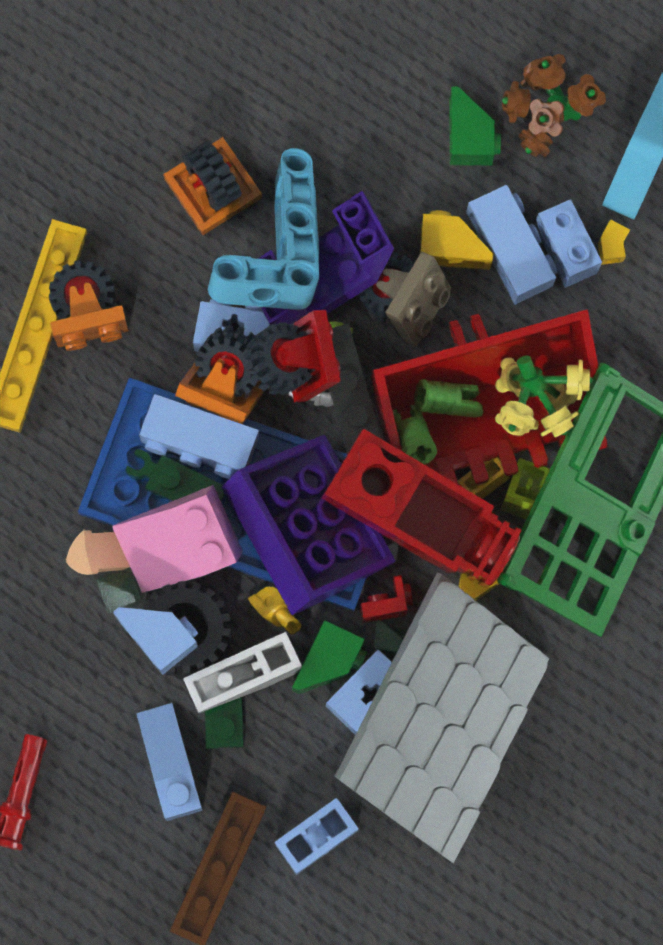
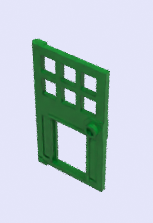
M600 363L593 382L589 386V391L586 392L578 409L579 415L572 422L574 427L568 430V434L521 529L519 542L497 579V582L501 585L524 594L599 637H602L663 506V432L629 505L624 504L584 480L624 395L663 418L662 401L620 376V372L604 363ZM551 507L568 517L555 545L539 536ZM579 524L595 533L583 561L567 552V548ZM606 540L622 548V552L610 577L594 568ZM533 545L550 555L537 583L521 575ZM561 561L577 570V574L565 599L549 591ZM588 578L605 587L592 615L576 606Z

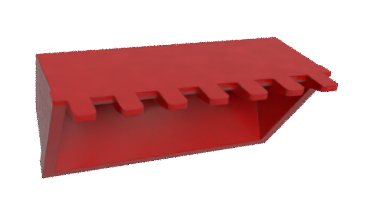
M588 309L488 337L480 315L475 314L470 317V325L477 341L466 343L461 325L457 320L449 322V328L455 347L373 370V374L370 377L378 417L387 443L403 452L392 410L397 409L402 421L411 417L410 405L414 404L415 388L421 379L477 385L480 394L476 398L470 399V401H477L482 404L483 416L475 418L422 412L430 435L437 447L435 458L425 465L458 484L454 471L469 467L476 485L489 481L484 462L499 458L506 476L518 473V465L514 454L521 451H529L535 467L539 468L547 465L548 457L544 445L558 441L561 447L566 435L561 434L554 437L552 432L543 437L540 433L546 429L540 420L547 416L548 412L538 396L529 397L526 403L534 411L533 418L539 422L538 429H530L529 433L521 436L508 433L501 424L495 421V417L501 413V408L508 401L518 402L519 397L510 391L505 393L499 392L496 389L495 382L500 378L502 371L500 363L504 358L510 357L517 362L520 357L526 355L531 357L534 367L541 368L546 376H566L567 365H578V361L583 360V369H589L590 377L593 379L598 369V361ZM582 391L581 400H577L567 407L571 414L578 411L587 391ZM606 436L604 437L599 450L607 447Z

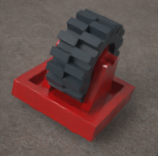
M314 310L289 327H287V323L283 322L278 325L273 324L253 337V340L247 345V348L250 350L245 352L244 359L251 360V362L245 365L246 371H254L255 374L250 377L253 383L257 380L261 381L258 388L264 391L270 387L269 394L273 395L279 392L283 395L292 391L294 402H303L312 399L341 381L340 363L335 356L332 341L333 329L328 322L326 310Z

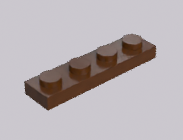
M232 792L170 932L196 944L206 945L267 809L266 806Z

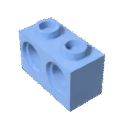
M571 199L538 213L534 226L548 254L556 265L564 287L566 288L597 274L602 261Z

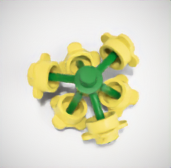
M528 355L520 357L517 362L510 357L504 358L500 363L502 368L500 378L495 382L496 389L501 393L513 392L519 399L518 402L508 401L501 408V413L496 415L495 421L512 435L521 436L529 433L530 429H538L539 422L533 418L534 411L526 405L529 397L538 396L548 412V415L540 420L546 429L540 433L543 437L552 432L554 437L561 434L567 435L568 430L574 427L571 419L579 415L578 411L571 414L567 407L577 400H581L582 391H589V385L593 382L592 377H590V370L583 369V360H579L578 365H567L566 376H546L541 368L534 367L532 359Z

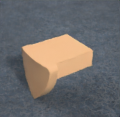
M83 530L73 541L66 558L67 564L73 570L86 575L106 571H119L130 567L115 532L92 533L91 530Z

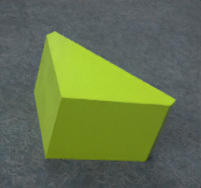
M519 458L517 462L518 473L512 476L500 510L527 519L550 469L544 466L537 468L533 462Z

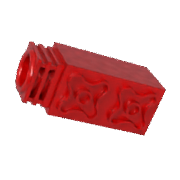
M364 428L356 438L322 496L323 500L446 573L465 572L470 580H479L478 584L482 587L490 586L497 580L510 560L520 539L521 529L517 527L512 529L509 527L510 523L506 520L502 522L497 520L499 516L491 512L494 508L492 504Z

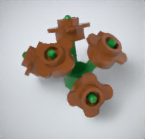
M562 54L535 59L523 70L524 79L520 82L522 87L529 85L533 91L541 88L545 89L550 96L546 103L541 99L531 101L530 91L519 88L518 81H513L510 90H506L503 95L502 110L509 115L510 123H515L517 117L525 118L529 108L532 111V121L529 123V128L527 130L523 129L518 137L522 140L520 145L525 152L534 157H537L539 154L546 157L550 153L549 147L553 141L547 133L553 137L560 135L563 131V121L569 119L577 121L582 115L588 117L593 114L595 107L601 106L606 102L605 93L600 91L599 87L594 84V78L589 74L581 76L580 82L577 85H572L568 88V96L564 95L560 84L566 78V73L563 69L566 59Z

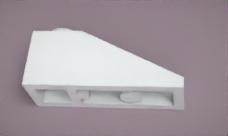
M284 632L183 678L198 713H201L300 672L302 665L287 633Z

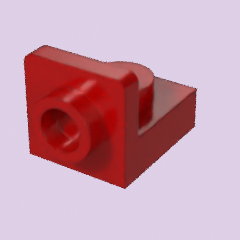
M401 575L393 577L395 598H389V595L386 593L376 594L367 597V602L361 603L360 610L363 623L407 615V606L413 605L410 584H403Z

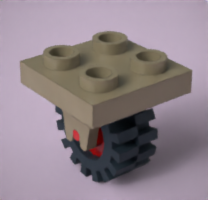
M421 252L414 263L405 255L401 258L399 253H393L392 259L389 258L377 283L359 293V296L374 318L377 317L383 323H386L388 318L403 341L417 348L421 339L429 334L433 319L438 310L448 302L451 286L434 256Z

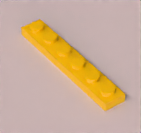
M54 219L51 221L0 372V427L21 433L53 338L50 322L59 320L49 301L50 282L54 281V275L57 271L60 273L63 270L62 266L69 264V266L74 265V261L79 260L87 236L85 228Z

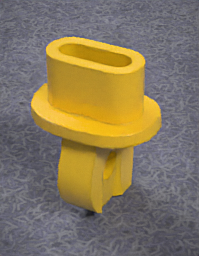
M265 587L248 598L257 612L276 627L283 626L291 635L300 630L301 623L294 615H291L278 589L275 587Z

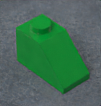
M451 87L449 97L450 165L492 166L495 154L501 153V133H495L494 120L462 89Z
M324 620L292 686V691L301 694L346 678L352 669L358 671L368 651L362 649L365 639Z

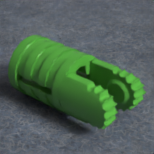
M421 379L415 388L414 404L418 412L475 418L483 416L482 413H484L480 402L470 401V399L476 398L480 394L477 385Z
M415 404L410 405L411 417L402 421L397 409L392 410L403 452L424 465L432 461L437 454V447L430 435L422 412H418Z

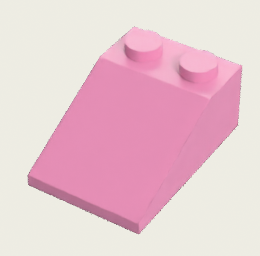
M214 485L112 526L142 593L162 588L167 584L172 585L179 581L201 577L237 563L243 552Z

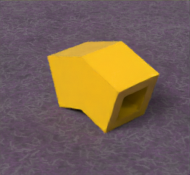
M611 219L598 242L600 259L602 261L601 265L623 262L626 257L624 241L630 229Z

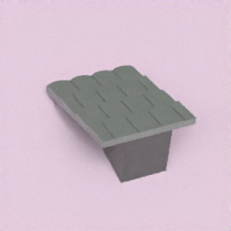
M437 572L334 777L454 864L480 814L478 810L500 770V763L528 711L527 706L547 669L549 658L456 584Z

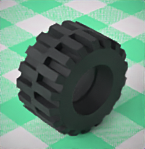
M179 581L178 585L170 586V584L162 587L163 590L157 594L155 591L149 596L150 601L148 604L144 603L143 610L173 612V614L181 610H191L199 613L207 625L205 640L168 670L165 675L169 676L170 674L176 676L177 679H183L225 658V653L229 650L231 644L232 627L226 606L222 599L216 596L214 591L210 588L208 590L202 588V584L194 582L193 585L186 584V581ZM148 658L149 662H150L154 667H156V666L152 663V661Z

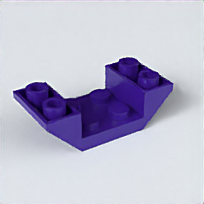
M363 191L332 210L339 225L318 238L319 280L311 304L299 310L261 307L270 325H278L281 322L287 323V325L293 324L314 310H326L328 314L377 283L394 250V246ZM270 250L258 259L277 260V255Z

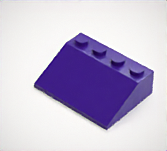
M325 434L239 469L221 487L291 615L332 597L396 561L379 532L322 499L324 492L341 465Z

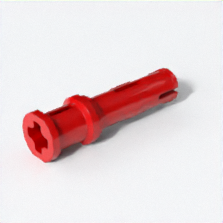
M30 734L24 735L22 749L6 803L2 802V805H0V846L18 851L23 849V845L20 843L26 821L31 820L32 817L31 809H28L48 742V740Z

